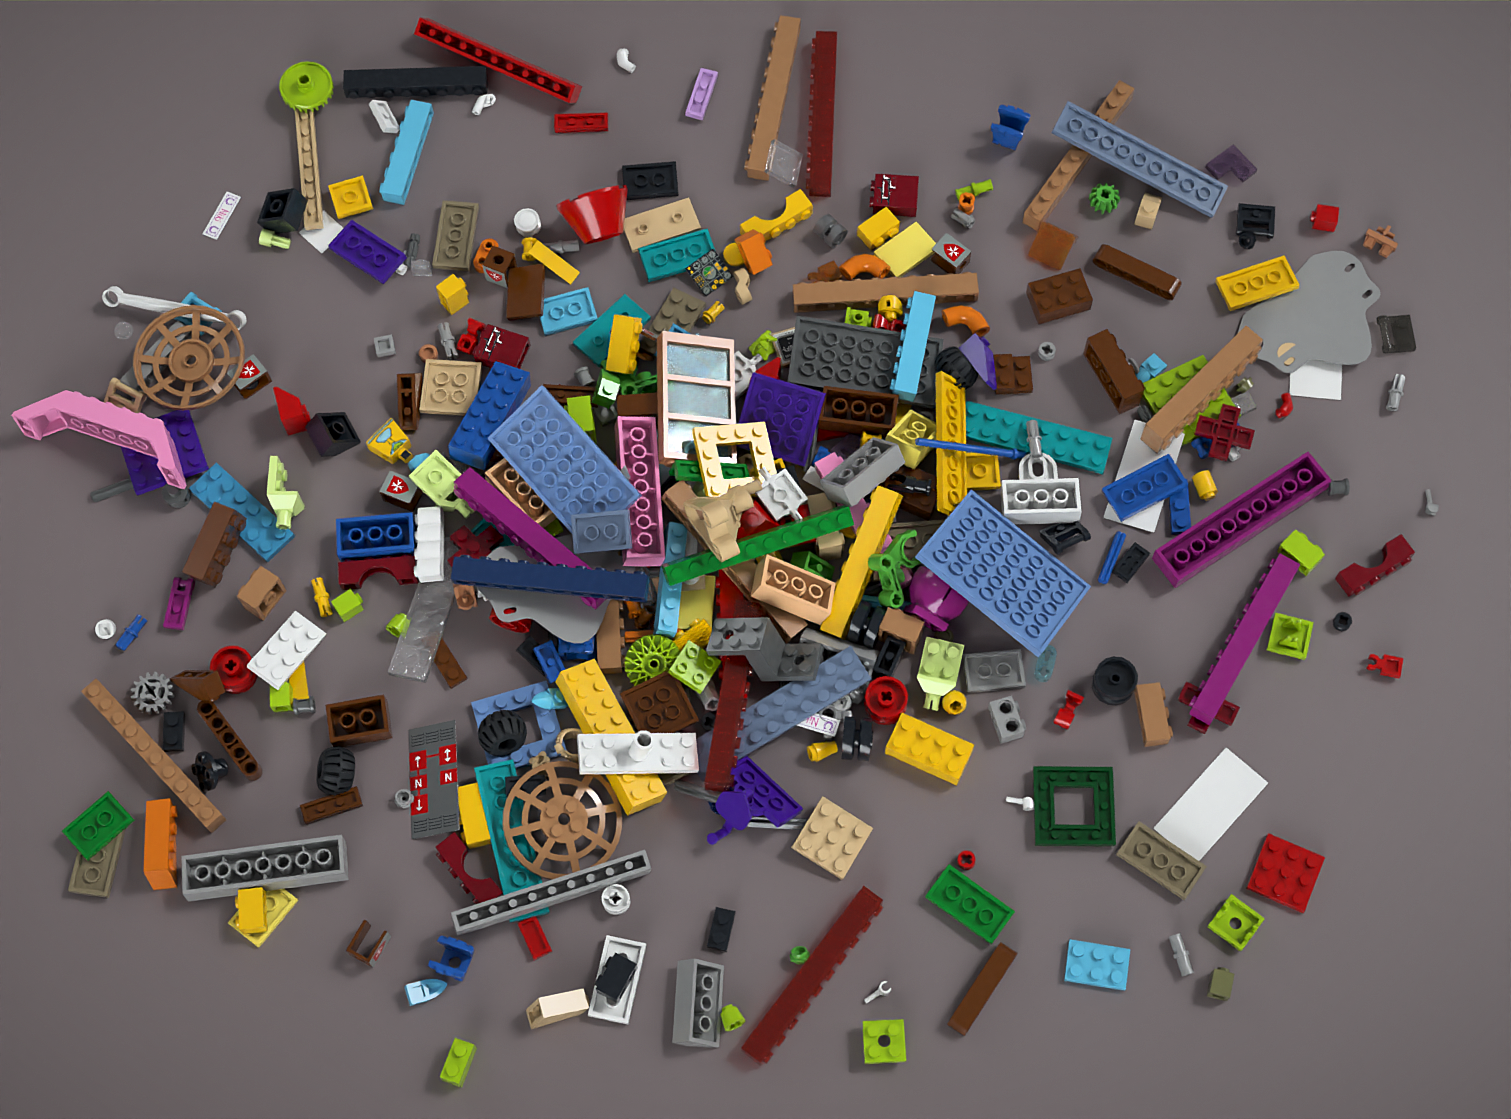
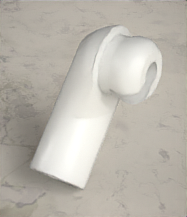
M625 48L619 49L616 54L618 65L632 73L636 65L628 61V50Z

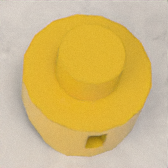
M895 295L881 297L878 303V314L887 319L888 323H891L893 319H897L903 314L901 301Z

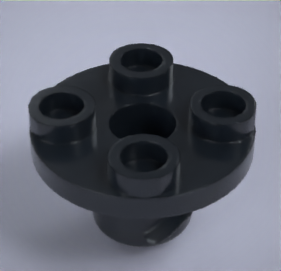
M207 751L199 752L195 758V764L191 766L193 775L197 776L201 791L214 790L217 786L218 778L228 774L226 760L223 758L213 759Z

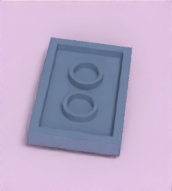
M630 510L571 515L574 554L632 549Z

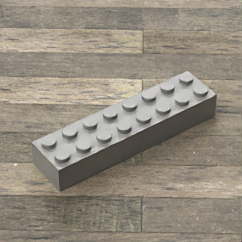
M342 835L181 856L183 895L188 902L238 895V890L262 887L265 891L349 880L347 847Z

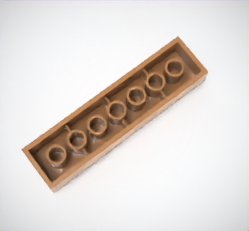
M1245 326L1145 424L1140 439L1157 454L1162 449L1165 451L1172 443L1171 440L1174 437L1178 438L1183 433V428L1187 424L1190 426L1196 420V415L1199 412L1203 413L1209 407L1208 403L1211 400L1215 401L1221 395L1220 391L1224 387L1227 389L1231 386L1236 375L1239 377L1244 373L1246 365L1249 363L1253 364L1257 360V354L1262 349L1260 346L1263 339L1248 326Z

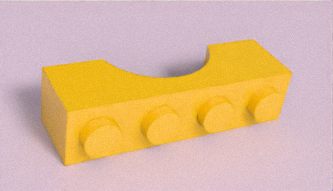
M799 189L785 198L786 209L780 217L773 220H763L754 216L740 224V234L743 235L754 229L763 234L765 241L776 238L782 231L793 228L801 220L808 219L813 214V205L803 191Z

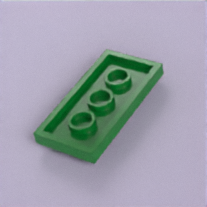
M948 864L925 896V898L990 945L993 944L1015 913L1013 909L950 864Z

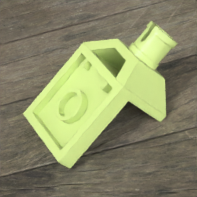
M437 450L409 475V478L436 503V506H441L443 511L453 512L456 509L465 519L470 516V513L474 512L468 505V502L463 498H458L454 493V481L462 474Z
M270 456L267 497L277 515L276 527L286 530L291 528V517L297 516L303 511L305 505L298 491H286L284 481H287V470L284 469V464L281 463L278 456Z
M926 637L917 675L923 691L926 692L923 708L929 709L933 700L932 710L938 711L941 696H944L956 687L964 650L963 644Z

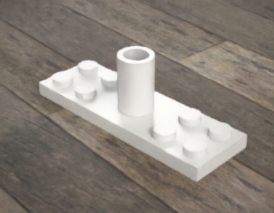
M639 731L635 734L577 735L579 774L698 773L699 771L696 733H650L648 731Z

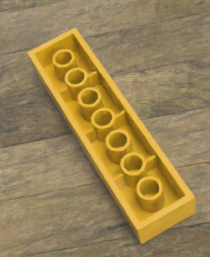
M595 659L559 673L555 682L583 734H635ZM657 773L605 774L627 816L661 802L667 794Z

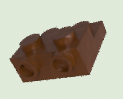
M1012 354L993 355L997 384L995 395L1033 393L1030 356L1012 357Z

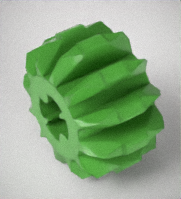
M1107 182L1104 186L1099 183L1097 188L1093 187L1091 194H1089L1090 207H1095V212L1101 210L1102 214L1105 211L1110 214L1112 209H1116L1120 202L1119 190H1114V185L1109 187Z

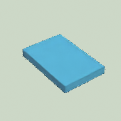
M588 287L545 298L543 316L540 317L545 336L591 324L598 319Z

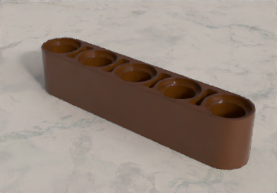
M1106 244L1100 246L1093 258V263L1097 267L1167 300H1173L1182 285V282L1175 276Z
M201 700L197 705L198 713L248 780L255 781L259 779L262 775L261 766L213 702H208V700ZM212 707L209 713H204L206 708ZM223 722L220 728H215L216 723ZM228 737H234L232 742L226 743ZM239 752H245L243 757L236 758ZM250 767H256L254 772L247 773Z
M1002 942L999 943L947 1024L963 1036L966 1035L1018 953Z

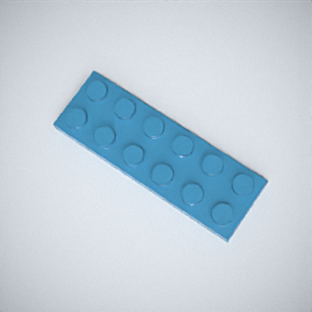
M215 463L189 487V490L209 509H211L215 501L235 509L246 517V527L239 537L266 562H269L295 537L294 533L289 529L277 528V518L218 463Z

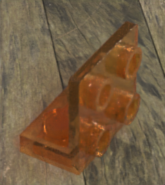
M1042 222L1028 256L1061 270L1072 245L1076 243L1079 236L1048 222Z

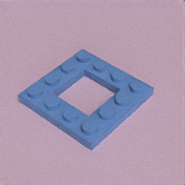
M547 680L471 702L478 729L481 721L495 711L510 710L514 712L534 706L543 740L523 745L519 750L504 757L492 756L485 751L488 765L513 759L515 769L530 766L529 760L537 756L541 751H545L546 757L548 756L550 759L561 757V754H557L554 748L557 735L561 732L555 709H544L531 701L536 694L544 692L549 688ZM562 740V746L566 750L564 740Z

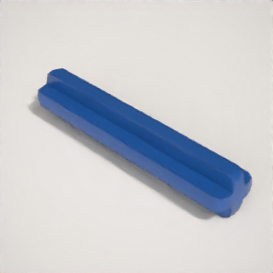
M1116 532L1098 577V582L1102 584L1108 583L1124 543L1125 533Z

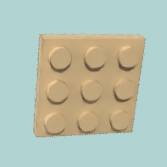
M426 359L420 413L465 416L480 388L482 363Z
M822 796L791 848L842 880L873 828Z

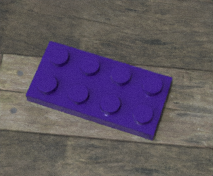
M350 220L328 245L330 250L382 284L407 259L403 252L353 220Z

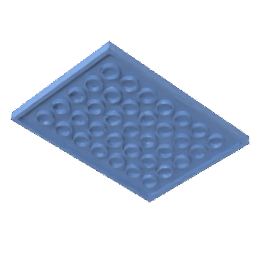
M973 490L969 491L915 556L917 560L1037 657L1042 654L1091 587Z

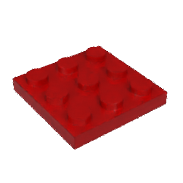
M1268 833L1246 889L1304 913L1325 857Z

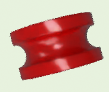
M968 850L962 851L958 855V866L963 870L972 869L976 861L975 855ZM963 856H964L965 858L970 857V858H971V859H970V863H971V864H968V863H964V864H963V863H962V861H963V858H962V857H963Z

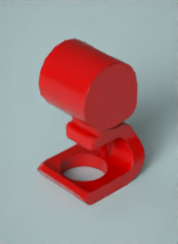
M876 314L872 328L901 332L902 329L905 330L906 325L903 324V321L893 319L891 323H888V320L882 315Z
M469 318L468 333L461 335L457 349L473 355V349L475 345H478V340L476 339L478 336L477 331L486 329V324Z
M1068 690L1066 693V705L1064 708L1059 709L1054 724L1068 730L1075 716L1073 711L1082 704L1084 697Z

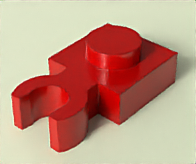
M1375 654L1368 656L1369 660L1375 662V665H1367L1368 670L1380 669V675L1398 679L1401 677L1404 658L1386 654L1382 656V659Z

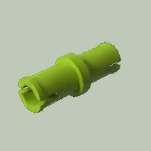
M991 179L976 184L973 182L969 186L955 189V193L959 201L960 195L965 192L977 197L980 193L992 191L993 185Z

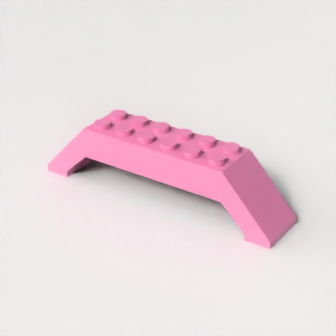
M68 390L14 411L11 415L25 436L40 441L44 436L69 428L158 458L157 466L169 485L185 489L187 486L175 443L170 436V432L167 431L164 422L158 418L152 419L143 413L137 414L125 407L119 408L110 402L104 403L95 397L89 398L77 391L71 392Z

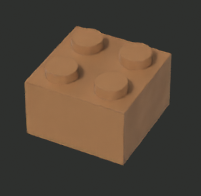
M260 566L258 570L253 571L248 583L240 588L237 597L247 611L264 621L284 595L286 589L279 577Z
M888 607L879 627L878 640L885 643L888 635L906 642L905 651L914 654L923 634L924 621L916 615L909 616L898 608L892 609Z

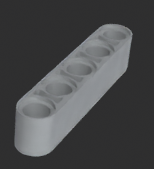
M177 321L168 330L172 332L185 325ZM192 331L182 333L175 338L179 342L191 339ZM162 335L144 355L154 356L158 345L165 337ZM168 343L160 357L169 358L174 347ZM141 362L142 376L148 387L156 378L153 364ZM159 365L160 373L168 365ZM132 366L120 379V382L137 391H143L137 382Z

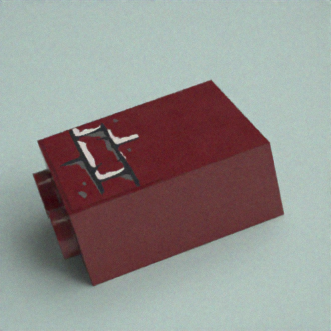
M875 174V180H871V191H874V196H870L869 206L873 207V214L887 207L894 216L916 217L919 176Z
M487 324L486 329L481 331L479 344L475 345L473 349V356L475 362H481L483 366L492 368L495 361L521 369L531 344L529 337Z

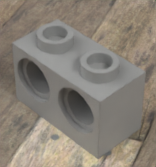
M1012 696L989 702L988 710L1000 744L1022 738L1026 725L1024 720L1019 717L1018 712H1020L1018 702L1014 701ZM1007 707L1010 712L1002 713L1000 708ZM1013 725L1016 727V731L1011 732L1007 730L1006 726Z

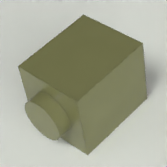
M1223 967L1214 969L1211 972L1207 996L1227 1001L1231 996L1235 974L1230 973L1229 969Z

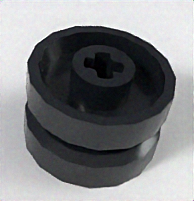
M861 600L851 620L847 640L857 643L862 638L863 633H865L863 646L874 649L878 641L879 627L887 609L877 606L871 615L872 603Z
M1113 656L1104 659L1099 663L1092 678L1094 695L1107 705L1116 706L1125 703L1131 698L1138 683V674L1135 666L1123 657Z
M845 716L841 759L852 760L854 748H858V760L869 761L870 749H872L873 743L872 718L862 717L860 729H856V718Z

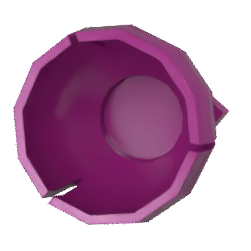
M920 566L915 572L909 587L911 604L905 605L903 612L909 616L916 615L924 621V626L934 632L946 631L949 625L946 622L960 616L969 601L952 587L950 589V586L930 569Z

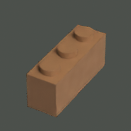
M1160 682L1136 685L1134 693L1144 747L1168 744L1171 739L1170 737L1173 736L1172 727L1168 726L1167 722L1169 711L1168 707L1164 706L1163 700L1166 698L1164 688H1161Z

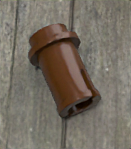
M646 605L640 615L635 617L634 625L640 630L647 628L650 619L655 614V609L650 605Z

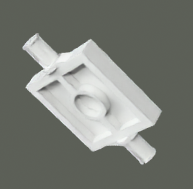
M739 351L734 353L735 401L748 391L752 373L756 371L755 365L763 360L760 354L749 360ZM726 361L710 372L712 379L726 381ZM716 386L710 391V394L715 398L722 391L726 393V387Z
M765 467L760 469L758 472L764 478V482L762 483V490L755 494L773 519L778 522L788 515H791L794 520L801 519L802 517L797 509L808 498L788 471L783 469L778 474L770 475Z

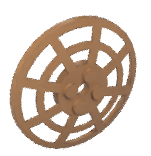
M198 305L175 308L156 318L140 336L133 356L135 377L144 393L163 407L182 411L203 408L222 398L238 380L245 360L244 343L235 324L225 314L216 309ZM192 314V325L180 327L172 332L164 325L176 317ZM200 314L215 317L223 321L226 326L218 333L210 327L200 325ZM158 329L165 338L158 345L154 356L143 355V350L148 340ZM231 330L239 344L240 356L230 357L229 347L224 340ZM192 331L191 339L179 342L175 338L182 333ZM200 331L208 333L215 338L209 344H206L199 340ZM170 343L174 348L169 358L160 357L163 349ZM220 343L224 351V358L214 359L212 350ZM192 357L196 358V361L193 364H187L188 359ZM141 362L153 364L154 375L158 383L150 388L147 387L143 379ZM239 364L232 380L222 389L218 384L226 375L229 365ZM159 365H169L172 374L163 380ZM213 366H223L221 373L214 381L209 375ZM177 379L186 382L184 391L176 390L169 385ZM204 380L208 384L207 387L192 392L193 383ZM165 389L173 395L182 397L181 404L179 406L166 403L154 394ZM210 390L217 394L202 403L188 405L190 397L205 394Z
M569 761L549 762L528 771L511 789L503 810V832L511 853L531 873L549 880L568 874H555L540 869L545 858L561 862L570 861L572 873L580 871L578 859L589 854L598 845L607 852L597 863L590 867L605 863L615 851L622 830V813L618 798L610 784L600 774H585L581 782L571 778H557L554 767L579 769L578 763ZM546 769L549 781L539 785L531 794L520 790L523 783L531 776ZM593 777L599 780L607 789L613 804L602 805L597 794L588 786ZM559 784H570L578 788L573 797L562 795ZM551 786L554 797L547 801V803L535 798L542 790ZM584 792L591 796L597 807L585 809L584 805L580 802ZM516 796L525 801L522 811V826L510 829V809L512 801ZM533 805L541 810L539 821L528 824L529 808ZM616 811V831L614 839L610 844L601 838L605 828V813ZM559 815H567L569 823L566 825L560 824L558 821ZM599 815L597 834L587 828L588 817ZM541 829L548 838L543 847L539 846L531 835L532 831ZM521 834L525 835L530 846L539 853L533 864L519 852L512 837ZM582 835L592 841L585 849L578 853L576 852L574 841ZM554 843L566 844L568 855H557L549 851Z

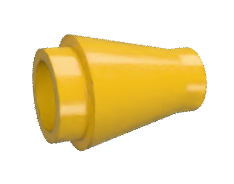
M835 741L811 743L810 746H807L809 759L816 762L838 752Z

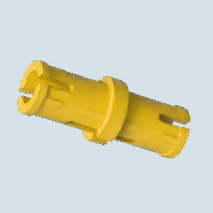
M319 577L316 578L317 582L315 579L311 580L315 593L314 600L318 603L320 616L327 617L326 613L330 616L333 612L331 611L328 600L330 597L325 590L323 578Z

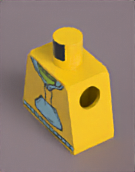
M392 418L366 441L367 447L371 452L391 464L396 463L399 459L408 463L413 458V454L408 451L411 448L410 440Z

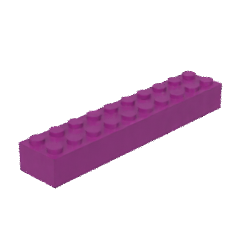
M1308 451L1155 550L1152 560L1173 587L1177 588L1327 490L1332 480Z

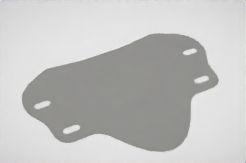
M1329 251L1311 256L1295 274L1299 283V289L1266 299L1248 310L1243 315L1238 330L1239 333L1245 326H1248L1263 339L1264 345L1257 354L1258 359L1271 363L1285 373L1295 372L1309 360H1320L1343 365L1359 364L1365 361L1371 353V335L1365 313L1379 299L1380 290L1369 279L1362 263L1352 254L1344 251ZM1353 263L1355 265L1350 272H1345V268L1349 264ZM1367 290H1372L1373 293L1368 298L1364 299L1362 297ZM1282 344H1296L1278 358L1277 351ZM1288 358H1295L1294 362L1289 366L1284 365Z
M572 534L556 538L574 553ZM516 545L499 547L487 556L491 560L496 561L499 558L509 559L510 562L517 563L518 560L530 562L529 564H537L538 562L536 559L530 558L524 549ZM620 550L575 554L593 570L596 567H600L612 572L615 569L625 570L626 573H634L636 571L635 566H623V556L618 555ZM477 586L478 590L491 602L497 617L501 621L513 622L526 618L533 619L555 636L571 643H584L596 634L611 600L606 599L595 610L592 606H587L580 596ZM512 607L517 609L515 613L504 614L503 612L505 609Z

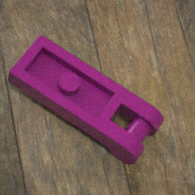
M174 577L163 624L164 628L184 630L192 591L195 587V579L188 578L187 580H182L180 577ZM181 587L185 588L184 591H179Z

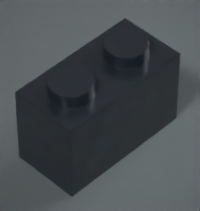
M888 635L873 667V677L894 676L904 654L906 642Z
M615 952L613 957L609 956L604 966L606 968L604 974H600L596 979L595 986L597 987L595 989L597 993L619 1004L638 966L635 962Z

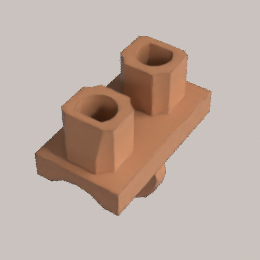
M1388 225L1386 229L1379 226L1376 230L1377 232L1368 228L1363 246L1372 250L1377 242L1382 245L1378 254L1387 258L1392 251L1395 252L1398 243L1389 239H1393L1395 234L1389 232L1391 226Z
M453 583L458 609L468 610L472 607H478L474 586Z

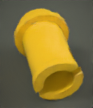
M716 301L707 311H704L702 316L704 322L707 324L714 323L715 318L725 309L723 304L721 303L718 306L720 302Z

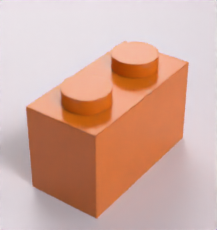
M752 229L734 239L748 272L755 275L773 265L771 262V252L769 249H766L764 245L766 241L761 232L759 233Z

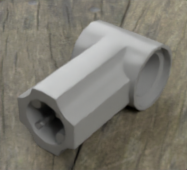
M712 678L701 694L694 690L697 698L701 699L706 710L715 711L718 709L721 700L716 692Z

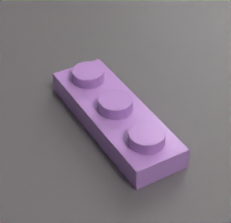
M704 68L700 69L685 112L687 117L703 120L718 72Z

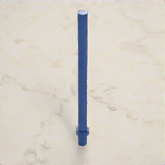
M916 438L915 444L918 446L1009 457L1011 460L1022 459L1027 455L1026 452L1018 451L1015 448L1008 450Z

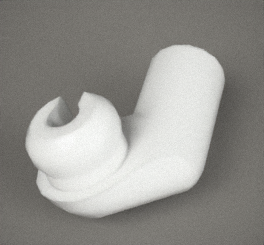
M493 94L480 96L472 109V113L480 115L483 108L494 104L495 96Z

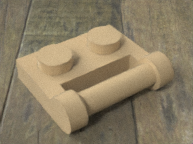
M112 378L104 403L110 402L116 407H125L131 412L138 414L141 412L147 395L143 391H137L121 383L117 378ZM118 389L136 398L135 402L116 394V390Z

